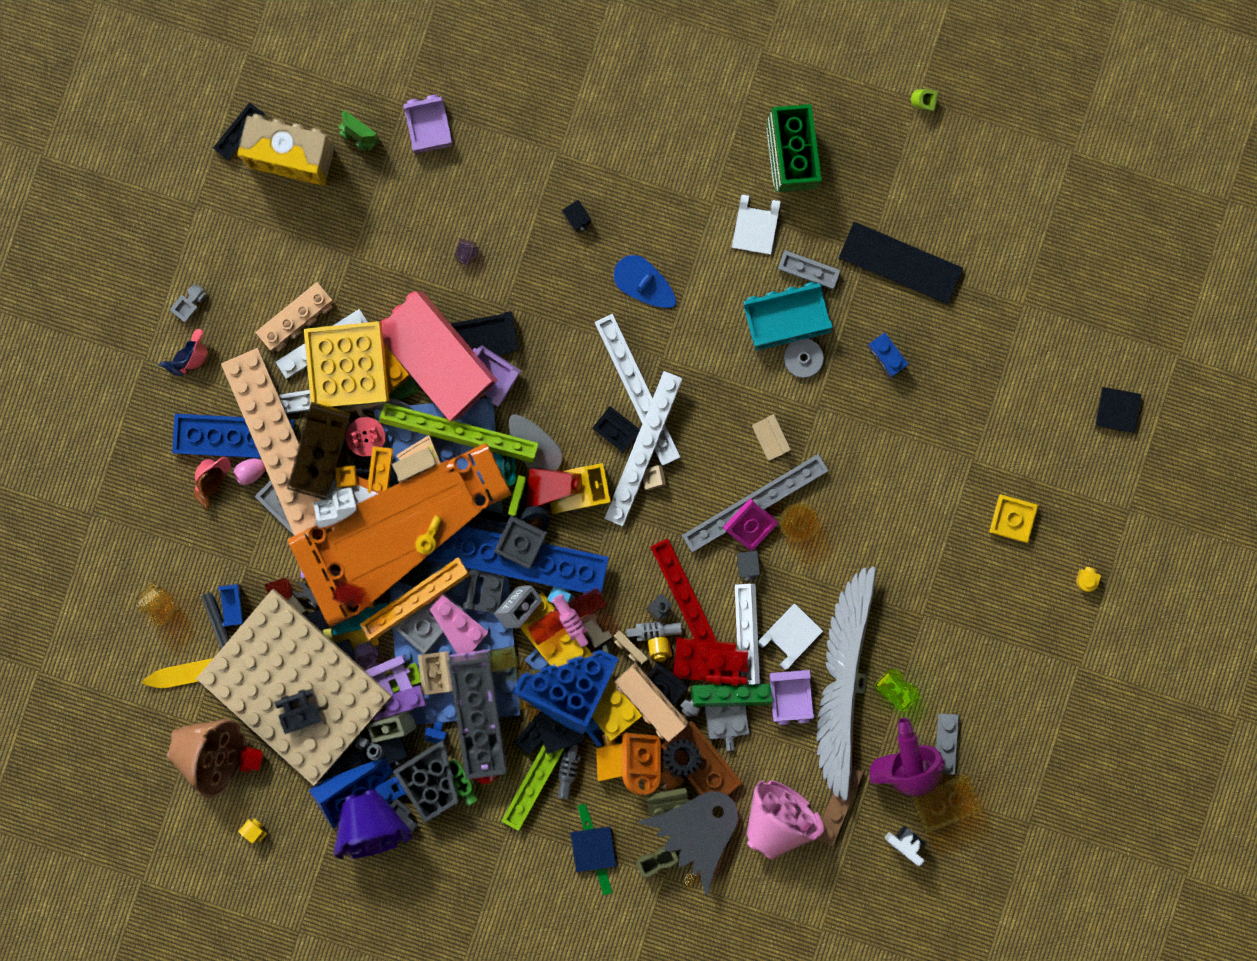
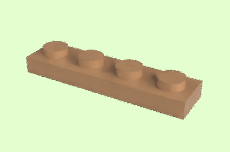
M852 767L849 798L847 801L842 799L841 794L839 797H836L832 793L822 817L824 830L817 840L831 846L834 845L862 777V771Z

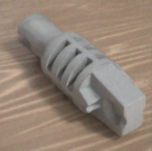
M663 622L636 624V628L626 629L627 638H637V642L649 641L657 637L682 635L681 622L673 624H663Z

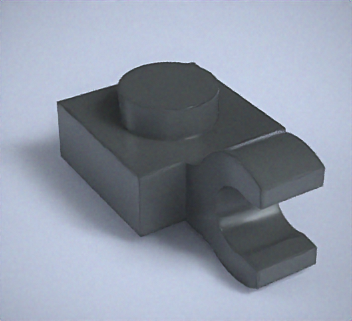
M300 582L299 585L303 587V592L300 594L297 591H293V594L296 597L306 596L310 599L308 603L319 609L311 589L305 583Z
M396 798L390 806L413 832L419 825L409 817L412 811Z

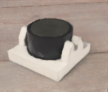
M905 825L895 836L890 832L887 833L885 839L918 866L922 864L924 860L918 855L927 845L924 840Z

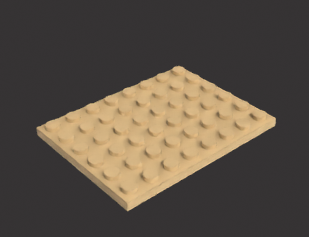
M275 589L269 592L196 678L313 786L320 781L392 697L385 688ZM312 688L315 696L308 698L309 704L318 703L324 721L284 734L278 715L285 713L283 707L277 709L275 701L280 700L281 697L286 695L292 696L297 694L302 689L306 691ZM300 701L292 704L293 710L302 707Z

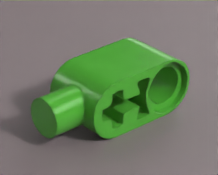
M450 760L449 764H456L459 767V772L456 775H452L453 779L463 774L464 777L460 778L461 781L469 785L465 792L464 790H459V780L454 782L456 793L462 796L467 806L478 800L472 790L473 783L471 779H466L465 769L461 762Z

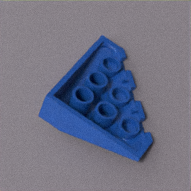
M598 650L593 652V656L582 658V656L567 660V664L558 667L554 664L541 668V672L530 675L529 672L522 674L513 694L564 726L583 734L619 658Z

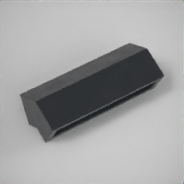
M483 509L464 526L503 534L511 515Z

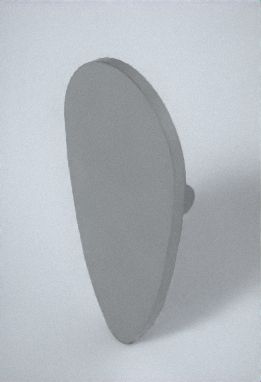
M512 415L509 419L511 436L539 443L534 462L523 461L529 469L545 468L557 470L562 462V452L557 443L532 421L519 415Z

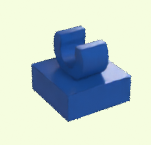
M435 721L433 729L427 727L424 741L435 744L442 740L445 742L446 732H442L443 723Z

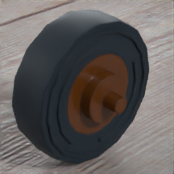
M541 506L527 507L516 515V518L543 531L547 529L550 523L547 511Z

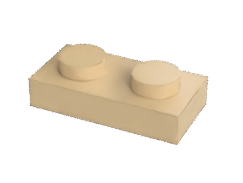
M618 631L614 635L616 638L614 642L622 650L626 648L630 652L628 656L636 664L638 662L643 664L648 659L622 632Z

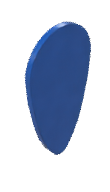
M630 255L622 258L617 263L614 269V281L621 291L655 307L672 308L675 306L676 299L670 285L646 259L641 256Z

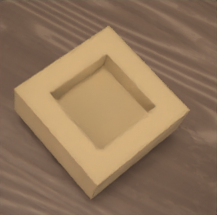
M657 465L646 470L643 477L645 490H652L666 485L662 466Z

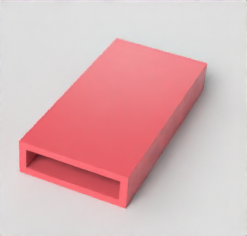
M413 291L407 295L406 301L402 305H398L392 310L393 314L389 318L382 320L383 342L449 421H456L498 380L426 294L421 291Z

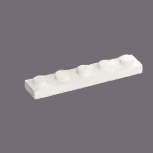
M358 309L333 326L367 323V320L360 309ZM305 343L276 361L286 379L307 367Z
M756 584L735 585L737 650H748L747 672L739 671V676L746 677V684H760Z

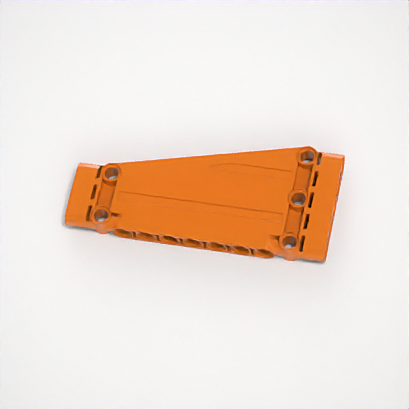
M484 443L356 504L357 510L337 523L320 528L323 531L322 539L314 537V530L318 528L317 524L287 540L326 622L332 627L359 614L429 555L418 552L415 543L419 536L427 533L435 515L442 518L434 535L435 549H437L484 508L512 494L488 444ZM470 453H471V455H472V457H473V459H474L476 465H474V463H473V461H472V459H471V457H470V455H469ZM460 458H465L468 461V467L464 470L458 467ZM477 471L480 472V474H481V476H482V478H483V480H484V482H485L484 484H483V482H482V480H481V478H480V476H479V474H478ZM486 489L489 490L494 501H491V498ZM478 494H482L486 498V503L482 506L475 502ZM334 564L341 568V573L338 576L334 575L331 571V567ZM337 600H341L348 604L350 603V601H356L359 605V609L357 611H351L349 609V605L341 603Z

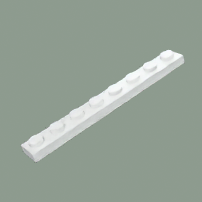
M613 314L596 321L595 325L643 424L653 398ZM665 425L655 447V452L662 466L680 458Z
M666 371L663 372L605 516L606 520L624 526L683 378Z

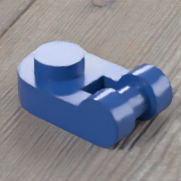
M396 776L374 789L388 803L406 794ZM396 783L399 791L394 793L391 785Z

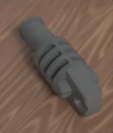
M578 744L571 745L568 753L563 752L558 775L559 779H561L557 795L559 798L569 799L572 782L576 780L581 756L576 755Z

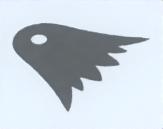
M714 791L704 793L673 810L637 821V823L661 828L656 836L664 837L670 835L664 850L676 851L681 849L679 856L680 867L694 861L693 875L695 876L701 870L703 889L707 896L716 865L736 827L738 812L735 803L728 795ZM720 806L723 808L724 814L721 818L713 816L712 810L714 807Z

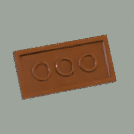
M692 720L669 742L666 741L661 745L665 751L674 741L679 739L685 741L687 739L689 743L693 742L695 743L694 746L699 748L698 753H701V763L698 765V769L689 776H686V778L700 795L714 791L728 795L742 783ZM678 751L675 754V761L678 765L685 766L689 762V756L684 751Z

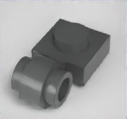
M361 734L354 740L353 745L362 751L364 748L367 749V755L370 759L374 761L383 759L385 751L382 746L372 743Z

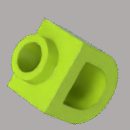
M917 89L912 93L911 103L917 109L934 111L937 104L938 91Z

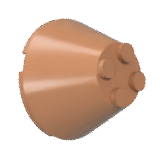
M230 719L186 725L172 732V741L167 752V759L172 761L199 795L212 798L227 789L225 785L230 778H235L241 766L239 765L238 754L245 747V737L240 731V724Z

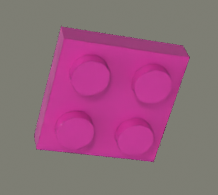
M750 498L723 528L750 551H753L779 522Z

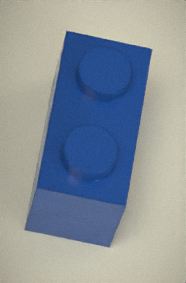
M885 332L867 345L890 378L908 365Z

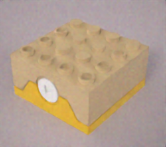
M253 114V117L247 116L238 156L250 169L325 186L334 147L327 135L324 134V131L312 128V131H309L299 124L288 126L285 125L284 121L273 119V122L265 120L264 116Z

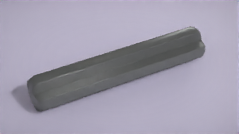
M206 593L201 598L219 646L222 649L229 641V637L225 627L222 625L223 621L212 593Z

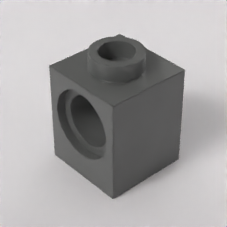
M757 551L736 553L739 577H744V581L756 579L755 575H760Z

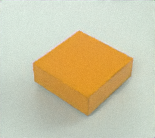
M356 466L335 468L336 488L357 486Z

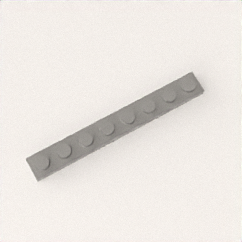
M819 454L683 534L682 537L690 551L694 552L726 533L723 526L750 498L760 507L766 509L828 472V469Z

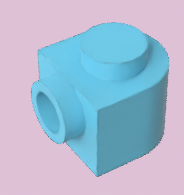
M553 586L547 600L552 602L555 597L563 594L570 607L575 596L568 593L569 589Z

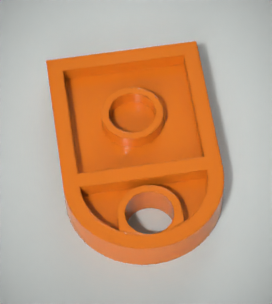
M622 734V777L625 786L636 795H646L654 792L659 786L661 779V738L654 735ZM640 780H642L645 784L643 790H641L639 787Z

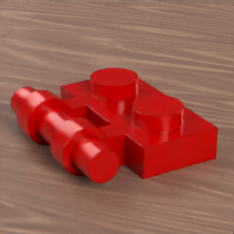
M708 648L707 669L714 670V675L706 674V682L714 683V685H720V683L732 684V686H738V684L746 685V677H740L739 671L747 672L748 650ZM721 670L732 671V676L721 675Z

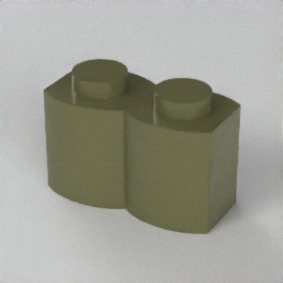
M662 846L655 853H648L639 857L636 865L641 876H651L660 868H669L676 864L678 861L676 852L665 851V846Z

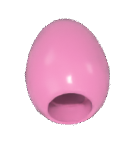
M253 458L239 463L233 473L239 484L249 485L258 480L266 468L262 459Z

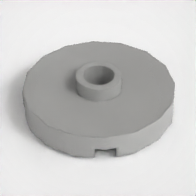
M811 339L791 342L784 353V364L787 370L792 375L801 378L811 377L816 374L821 368L824 359L820 346ZM802 354L807 356L806 361H801L800 356Z

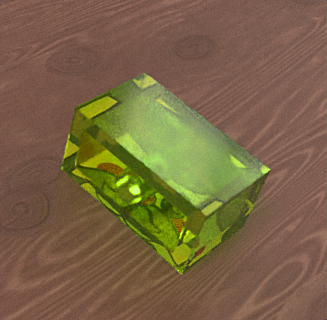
M888 668L874 683L873 687L897 709L905 713L920 696L917 693L919 689L911 682L907 684L902 679L904 675L896 668L894 670Z

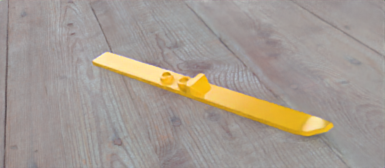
M363 629L333 636L334 643L349 638L353 650L379 645L378 638L372 642L369 641ZM213 658L163 668L146 677L142 684L154 688H170L199 682L196 678Z

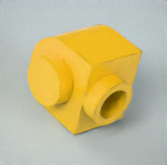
M1086 567L1085 570H1079L1076 580L1078 588L1084 592L1094 591L1098 587L1101 575L1097 574V569Z
M657 637L648 641L649 654L653 661L661 662L665 661L668 657H672L670 641L667 638Z
M255 818L253 820L248 819L238 831L252 844H256V842L261 843L267 836L265 830L262 829L264 825Z

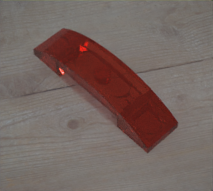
M598 588L587 591L567 602L569 607L577 612L580 619L587 614H593L607 605ZM557 608L527 627L537 645L555 636L556 632L564 628Z

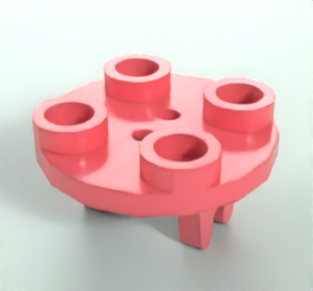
M361 417L354 420L348 426L346 443L349 449L356 455L362 457L371 456L373 446L384 447L385 431L377 420L370 417Z

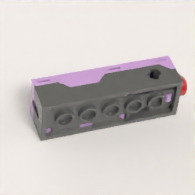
M482 650L449 655L448 665L466 779L474 778L481 784H491L495 782L499 775L506 774L507 764L490 651Z

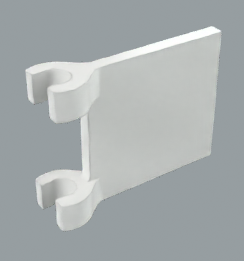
M741 195L732 248L771 254L781 201L772 200L771 211L748 208L749 196Z
M793 604L758 640V644L763 648L772 640L787 655L780 663V666L786 670L823 631L796 604Z

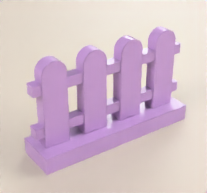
M405 654L366 670L390 694H394L389 681L394 678L400 691L413 688L407 674L411 671L409 667L405 668L403 664L407 662ZM392 669L393 674L387 676L385 671Z

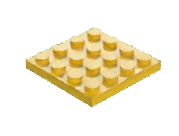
M382 321L304 329L311 402L331 407L389 401Z

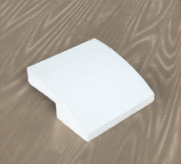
M351 488L331 491L332 499L313 502L318 528L337 523L357 510Z

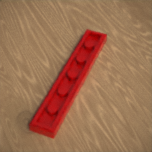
M664 539L650 546L693 638L717 641L669 539Z

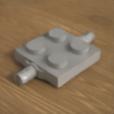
M745 706L704 707L709 739H725L726 751L735 750L733 738L749 734Z

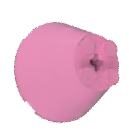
M762 780L754 789L747 827L748 845L754 850L758 849L769 859L774 860L777 856L817 839L823 833L824 826L819 814L812 812L808 807L810 803L799 793L782 783L770 780L769 783H764L765 781Z

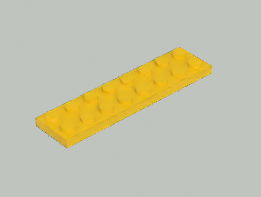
M540 593L539 596L542 602L521 625L520 629L549 665L556 664V667L567 664V660L582 656V658L593 656L586 645L581 647L576 638L571 640L560 621V613L547 600L544 593ZM611 676L592 714V718L610 741H613L639 720L642 715L628 697L618 691L616 688L617 684Z

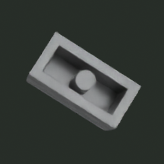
M519 586L515 588L494 614L505 628H520L542 602V599L532 586Z

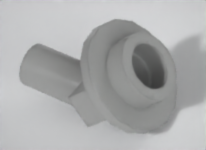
M685 699L681 704L682 712L687 716L698 715L700 708L693 707L692 700Z

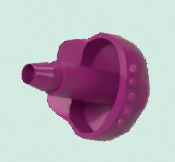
M903 717L898 720L899 735L897 741L900 752L877 758L872 762L869 776L870 783H891L899 793L907 796L918 797L927 795L940 783L945 760L941 752L935 747L919 745L917 734L913 732L914 728L909 718Z

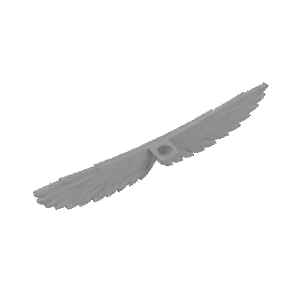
M871 567L868 572L867 568L862 569L859 575H854L852 582H847L845 592L841 591L839 603L835 604V617L832 616L831 628L829 629L830 640H827L829 651L826 652L828 660L826 668L836 681L829 684L822 692L824 697L821 699L820 706L823 707L818 713V717L821 718L817 723V729L819 730L816 740L820 741L817 755H820L819 768H823V779H827L828 788H833L834 795L839 797L841 794L842 799L846 801L849 798L850 777L852 776L855 694H864L867 675L858 673L867 620L874 595L876 567ZM862 678V687L859 689V680Z

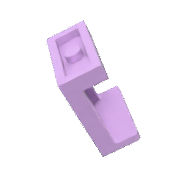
M430 95L426 97V100L422 101L411 99L407 101V104L403 105L414 154L453 146L442 96Z
M480 346L478 349L474 348L475 354L498 380L484 395L492 399L491 403L499 406L522 371L484 346Z
M810 670L769 673L773 700V721H778V725L790 724V720H798V723H808L810 718H814Z

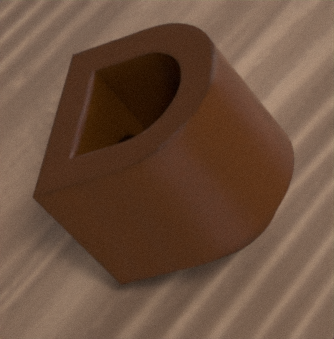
M665 768L660 775L661 780L664 782L662 786L667 791L680 789L687 780L684 777H678V775H671L672 772L668 773L667 768Z

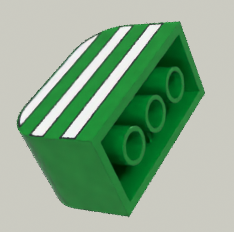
M812 104L772 107L767 117V141L773 186L776 193L816 190L822 180Z

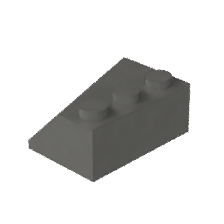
M444 740L393 771L424 822L429 821L459 802Z

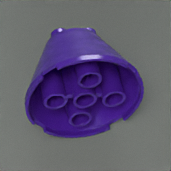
M377 790L367 791L365 795L359 797L357 795H350L345 798L346 802L342 805L334 847V857L343 860L344 856L349 855L351 859L379 854L396 848L397 843L404 840V843L410 841L413 838V833L385 798L377 793Z

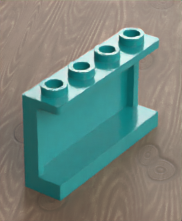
M810 282L801 288L789 287L784 292L777 293V291H773L759 298L758 296H752L743 302L755 351L832 333L833 327L828 317L821 283Z

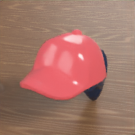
M201 329L195 330L191 341H187L185 347L176 353L172 362L163 361L158 366L165 368L175 376H183L188 370L199 368L205 363L208 355V349L201 343L204 331Z

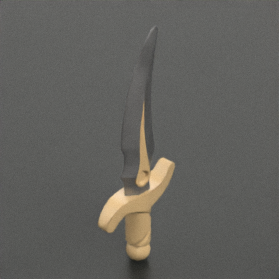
M389 398V401L343 405L337 406L336 409L346 412L357 411L360 417H368L363 411L370 410L374 412V410L383 409L384 403L404 408L411 407L400 400Z

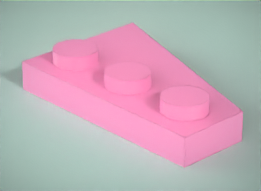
M443 594L429 608L457 654L472 652L488 633L486 629Z

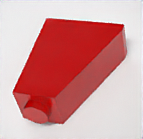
M530 468L526 508L530 506L542 507L579 494L582 487L581 474L545 468Z

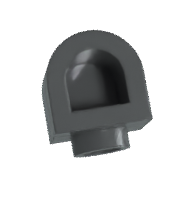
M661 593L646 610L656 620L658 618L663 620L670 613L668 609L672 604Z

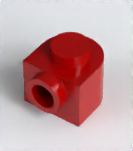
M247 746L243 750L241 749L238 754L239 765H241L240 770L250 773L252 769L259 771L263 755L262 750Z

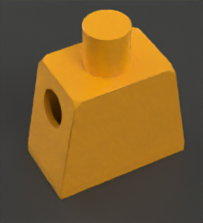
M603 734L604 746L596 748L598 781L622 776V743L616 744L615 739L610 741L606 734Z

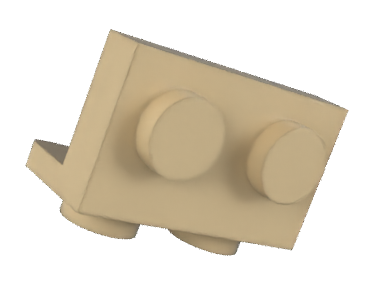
M448 652L418 655L423 694L451 692L452 684L448 665Z

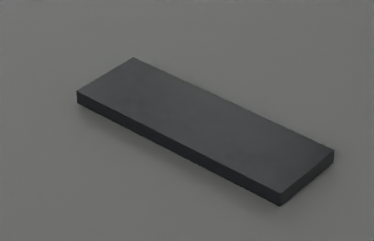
M855 221L838 259L944 304L949 303L963 270V267Z

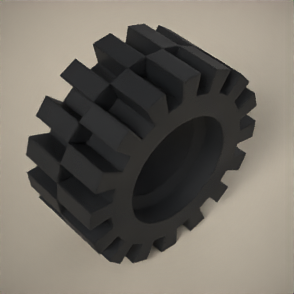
M679 739L667 747L664 751L663 760L665 762L663 764L664 767L667 766L668 773L672 772L671 775L686 777L698 769V765L701 763V753H698L699 748L694 746L695 743H689L687 739L685 741ZM678 751H684L688 754L689 762L687 765L681 766L676 763L675 754Z

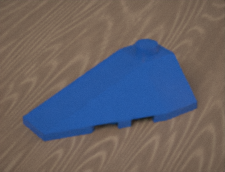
M383 757L380 761H372L325 779L309 791L316 805L334 829L339 825L342 805L346 802L345 798L350 795H357V797L365 795V792L375 789L378 785L382 784L393 770L387 758Z

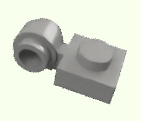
M193 284L187 291L189 297L186 298L184 295H181L170 309L172 313L185 323L188 322L199 308L194 302L201 303L207 295L205 290L199 285Z

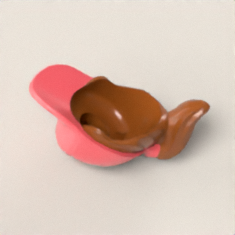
M222 457L217 461L206 459L201 462L195 471L196 487L194 489V497L206 511L209 510L211 505L208 497L218 490L221 481L225 479V474L230 470L231 463L226 457Z

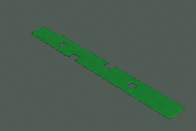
M586 803L578 805L577 808L583 829H594ZM602 868V871L595 869L603 895L611 894L612 888L606 868Z

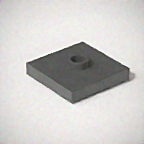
M511 515L494 552L530 569L547 532Z

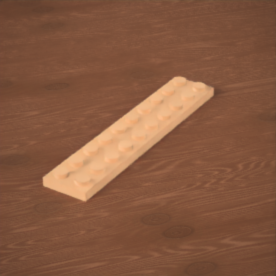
M256 348L221 363L293 534H299L313 527L316 521L313 502L322 501V499L286 490L299 442L259 349ZM308 470V476L314 478L311 470Z

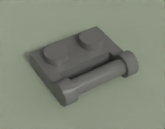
M469 569L470 580L466 603H463V608L495 613L500 607L505 576ZM478 576L484 577L479 605L474 604Z

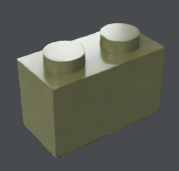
M411 710L376 721L372 720L367 725L372 743L405 736L417 728Z

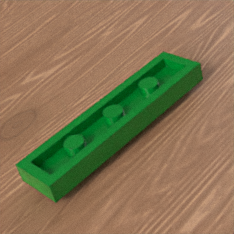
M738 684V686L692 685L691 687L693 707L771 705L773 702L770 684Z

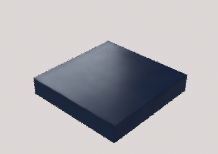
M610 826L570 832L576 872L616 866Z

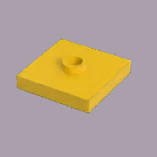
M999 494L989 533L1028 543L1038 505Z

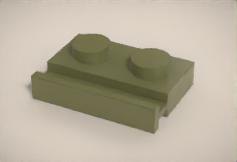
M686 788L646 795L650 818L666 813L688 802Z

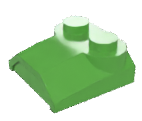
M344 110L342 112V123L338 127L341 130L339 134L347 140L353 139L356 142L355 146L363 152L366 149L370 151L373 146L377 145L380 139L376 132Z

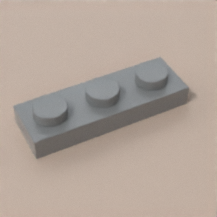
M784 250L778 266L780 271L816 282V284L821 283L822 286L834 289L840 270L786 250Z
M938 713L936 749L941 752L945 760L942 774L955 775L959 717L956 714Z

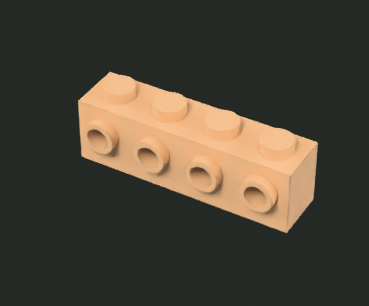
M316 282L255 333L270 351L274 352L276 350L279 352L286 346L285 342L290 338L295 339L302 333L301 329L306 325L309 327L317 321L316 317L320 313L325 314L331 310V305L334 302L319 283Z
M636 663L616 679L615 683L617 684L616 688L618 691L628 696L636 709L643 713L642 717L648 724L652 723L656 728V733L661 739L665 738L669 742L687 726L688 721Z

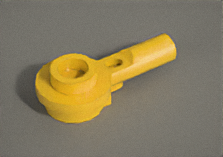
M435 515L427 533L417 538L415 545L421 554H430L435 549L434 535L442 518Z

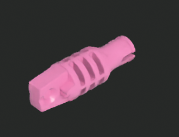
M563 594L558 595L552 602L560 613L561 623L571 640L576 638L581 647L587 645L588 641L584 635L587 630L577 612L569 607Z

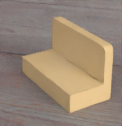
M774 414L752 425L768 461L791 450Z
M429 447L392 464L399 482H403L437 465Z

